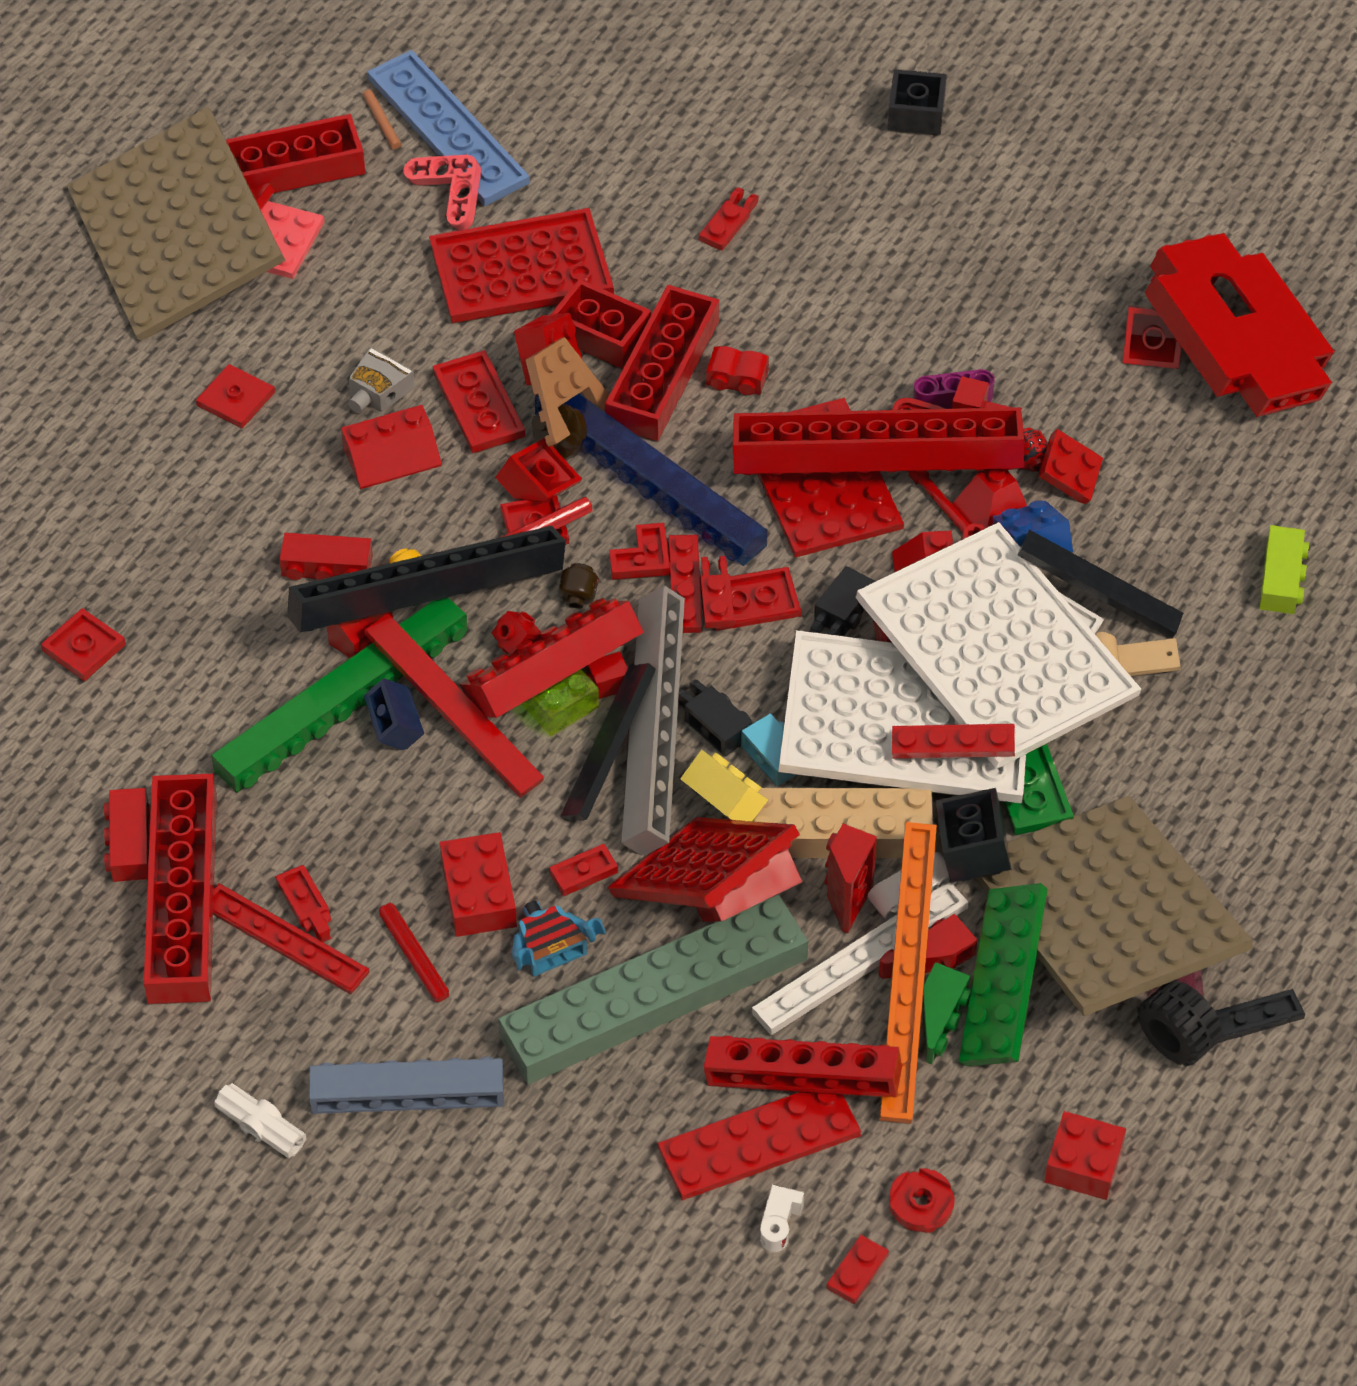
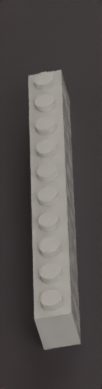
M665 585L640 598L638 605V621L644 633L636 637L634 665L650 663L656 670L630 725L621 843L640 855H647L668 844L670 839L685 598Z

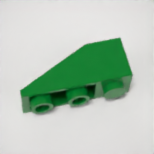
M936 962L924 984L922 999L926 1063L931 1065L936 1055L942 1057L948 1044V1039L945 1037L949 1030L952 1032L956 1030L961 1016L958 1011L961 1006H968L972 991L969 989L970 975Z

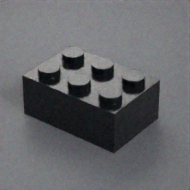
M996 788L936 800L942 851L951 883L968 881L972 878L990 874L997 875L1004 871L1012 870L1004 817Z

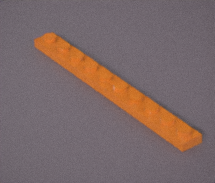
M905 823L886 1045L899 1047L902 1070L897 1097L881 1096L879 1121L912 1124L937 829V825Z

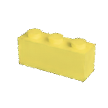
M701 750L680 779L731 820L753 821L768 801L759 793L762 787L748 777L743 781L742 779L745 777V774L732 764L727 768L730 762L715 752L710 756Z

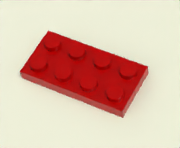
M486 350L433 366V374L472 454L526 437L525 428Z

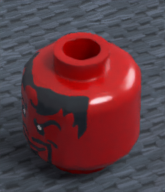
M1030 427L1024 428V468L1020 469H1031L1032 472H1036L1041 469L1048 442L1040 430H1033Z

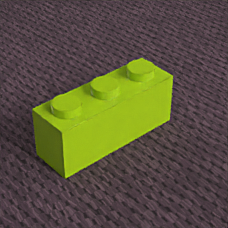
M1270 525L1259 610L1295 614L1296 605H1302L1304 588L1299 587V583L1305 582L1307 565L1302 564V559L1307 560L1309 542H1304L1305 530Z

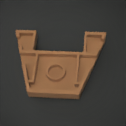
M565 337L556 340L526 359L534 395H539L542 410L539 412L541 423L546 422L549 435L545 436L548 447L559 443L570 435L558 407L580 392H583L594 416L605 412V403L609 393Z

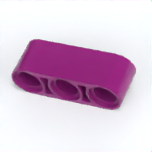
M981 369L922 376L914 382L913 399L935 404L944 409H952V402L961 376L988 382L987 401L991 402L993 399L995 377L990 371Z

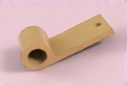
M1106 632L1095 634L1130 676L1181 670L1176 638L1117 645V640L1112 634Z

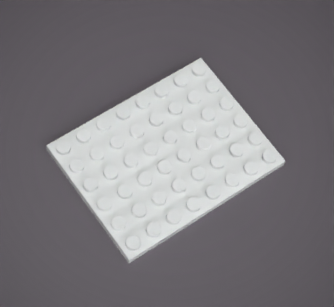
M999 522L858 590L856 594V599L960 725L1015 724V757H987L996 769L1138 697L1141 691L1138 684L1039 568L1017 556L1020 546Z
M796 630L778 772L898 788L931 790V792L952 795H964L996 788L999 801L1022 803L1026 754L998 769L992 765L987 757L892 758V726L960 725L893 643Z

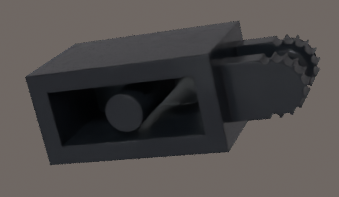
M845 566L816 602L814 622L809 632L821 633L827 627L830 629L827 632L828 635L845 636L850 628L856 629L865 610L856 599L857 591L876 581Z
M695 679L689 683L692 693L696 695L695 698L686 693V691L679 690L678 703L685 709V722L726 757L741 746L742 730L752 725V720L746 712L738 710L726 694L719 693L712 685L707 688L698 679Z

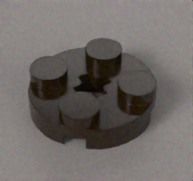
M563 403L558 407V410L570 435L552 446L565 460H568L578 455L582 448L580 446L587 436V425L582 413L578 409H573L569 404ZM539 414L535 415L531 424L534 442L536 443L549 435L546 422L541 423Z

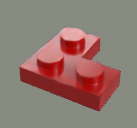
M664 523L635 525L637 548L609 550L612 580L670 575Z

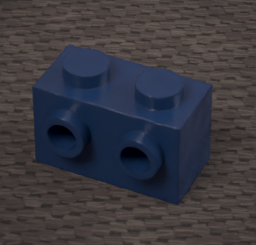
M383 678L364 695L379 743L405 750L424 735L409 687Z

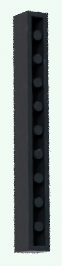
M551 525L289 587L287 617L301 633L330 625H338L359 618H367L368 616L384 612H392L409 606H417L434 600L446 599L447 597L471 593L488 587H496L513 581H521L538 575H546L563 570L566 540Z

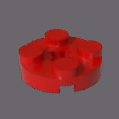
M919 1168V1172H904L895 1179L891 1186L889 1195L890 1212L896 1221L905 1228L917 1232L931 1233L937 1228L942 1227L953 1213L955 1199L951 1190V1184L945 1176L932 1169ZM923 1195H926L928 1197L927 1205H918L916 1200L913 1199L915 1196L921 1198Z

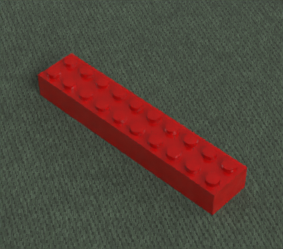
M1022 408L733 413L734 474L753 475L771 473L780 475L783 473L810 474L814 472L837 474L840 472L868 473L870 471L898 472L916 470L918 472H925L928 470L955 471L962 469L982 471L985 469L1013 470L1015 468H1024Z

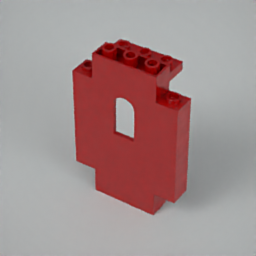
M1225 233L1206 235L1203 238L1185 240L1174 245L1167 244L1157 250L1156 256L1150 264L1155 275L1151 278V282L1144 293L1217 397L1239 392L1256 417L1322 399L1332 384L1323 368L1335 351L1263 252L1254 255L1247 254L1241 257ZM1218 277L1227 279L1233 285L1251 310V314L1238 317L1233 315L1213 287Z

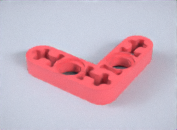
M471 155L419 157L409 160L404 167V174L411 183L416 185L451 184L446 214L447 220L456 230L470 228L475 217L481 167L476 159ZM448 165V170L445 174L436 175L439 167ZM470 188V192L466 197L458 198V193L461 189Z

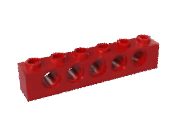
M710 1036L703 1068L708 1086L897 1097L902 1062L899 1047H891L889 1045L873 1046L859 1045L857 1043H827L825 1041L804 1042L792 1039L770 1040L760 1037Z

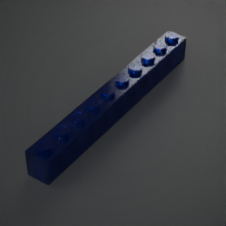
M577 394L565 402L573 409H578L586 421L587 436L580 446L582 453H589L597 459L601 467L604 469L610 468L623 483H630L636 487L645 499L651 498L658 503L664 513L668 515L673 514L680 519L686 529L695 530L708 545H715L721 549L730 561L736 560L744 566L767 547V529L585 397ZM539 395L534 397L535 415L539 414L542 410Z

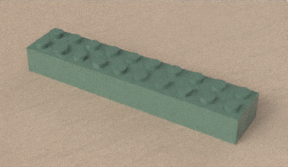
M778 894L724 921L715 922L498 1018L499 1036L527 1085L808 960V939Z

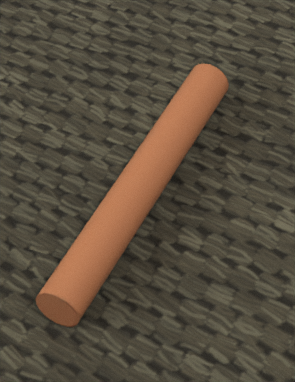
M364 91L363 97L392 150L400 148L402 144L373 91Z

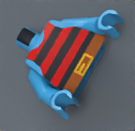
M531 901L522 909L526 918L518 922L519 932L513 937L511 956L516 962L518 971L522 970V966L529 965L534 977L587 955L586 937L590 942L596 940L595 935H605L606 931L600 918L585 921L569 912L565 913L560 906L555 905L543 910L538 901Z

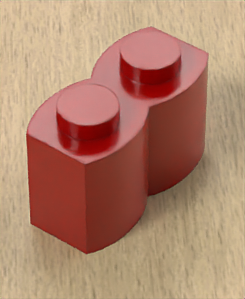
M716 346L713 349L706 370V385L712 386L716 390L730 389L739 391L744 395H760L769 371V356L756 351L741 352L732 347Z

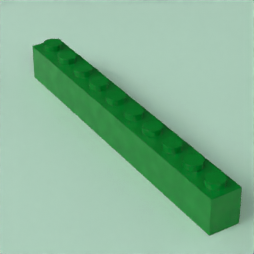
M448 597L430 602L399 624L425 653L432 658L438 656L443 648L452 641L457 642L461 640L466 631H468L467 614ZM373 643L212 754L214 771L236 793L243 788L252 787L264 773L276 770L282 761L291 754H299L308 742L314 738L319 739L323 737L335 723L346 721L355 709L361 705L366 706L364 695L381 679L385 678L397 683L398 679L404 675Z

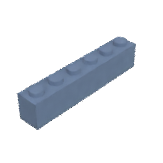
M482 1057L474 1060L451 1058L447 1061L420 1059L415 1062L389 1060L383 1063L367 1064L365 1062H354L341 1065L322 1063L310 1066L311 1113L504 1107L503 1059H494L492 1057Z

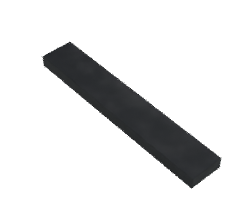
M1031 530L1026 533L1017 556L1172 639L1175 636L1184 614L1183 612Z
M650 663L629 666L560 815L564 820L573 822L588 819L655 673L656 668Z

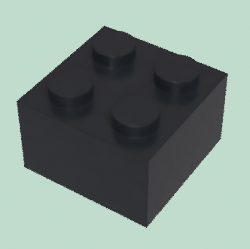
M894 69L887 130L941 135L947 74Z

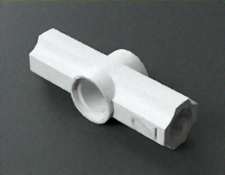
M233 1083L225 1085L219 1091L214 1101L215 1108L237 1122L246 1135L248 1133L252 1134L257 1138L256 1142L263 1140L288 1159L295 1156L307 1140L306 1134L283 1119L273 1104L264 1099L257 1101Z

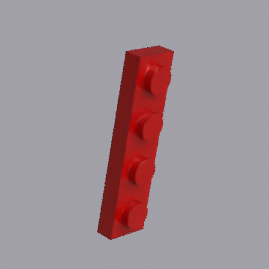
M669 535L671 590L685 598L683 633H702L698 535Z
M1015 724L892 726L893 759L1015 757Z

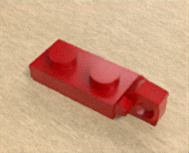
M300 865L275 876L279 889L301 927L306 932L313 930L317 939L322 942L332 939L330 936L331 930L327 924L332 921L329 907L305 866Z

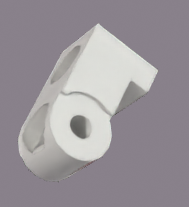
M772 1185L761 1223L760 1242L766 1250L779 1252L788 1245L789 1221L792 1214L801 1216L804 1205V1192Z

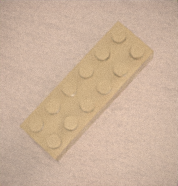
M761 788L759 793L768 801L753 820L755 822L794 824L800 835L791 842L792 846L788 849L792 858H827L830 852L826 850L828 840L833 832L838 833L842 823L877 836L876 858H902L905 823L913 822L933 825L931 790L909 788Z

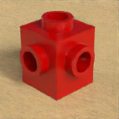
M507 611L499 618L496 627L491 632L498 641V647L509 655L517 651L516 646L528 640L534 642L541 638V631L534 624V618L523 611L520 613Z

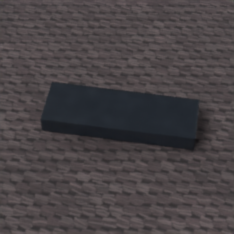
M1290 989L1216 1010V1015L1221 1022L1223 1030L1222 1039L1218 1043L1304 1019L1305 1012L1294 990Z

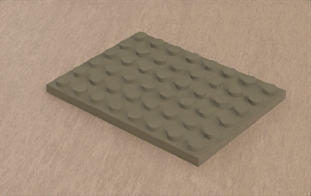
M209 106L67 185L132 329L139 340L152 336L286 261Z
M1130 796L1074 816L1072 820H1064L1007 842L1012 870L1004 871L997 875L990 874L976 877L987 893L989 889L1042 883L1048 888L1036 956L1083 1016L1253 949L1250 936Z

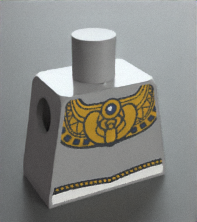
M371 347L349 378L350 395L353 396L348 401L349 407L356 413H361L368 405L383 412L415 388L414 371Z

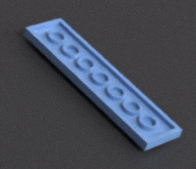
M412 50L367 71L368 80L438 156L471 155L476 159L481 167L477 199L484 206L530 184V176Z

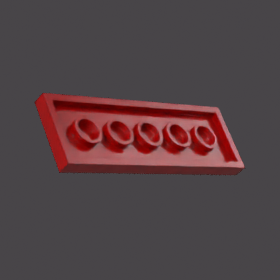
M799 1092L659 1142L658 1150L683 1201L860 1137L861 1130L843 1094Z

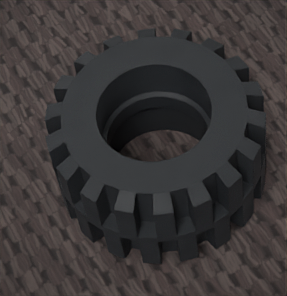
M1174 980L1160 986L1137 1009L1138 1021L1148 1040L1161 1054L1178 1065H1194L1222 1039L1223 1030L1221 1022L1212 1006L1197 990L1179 980Z

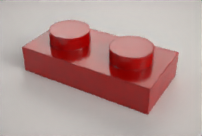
M601 844L549 867V874L563 897L618 873V865L605 844Z
M860 1235L828 1281L826 1289L855 1305L889 1256V1250Z

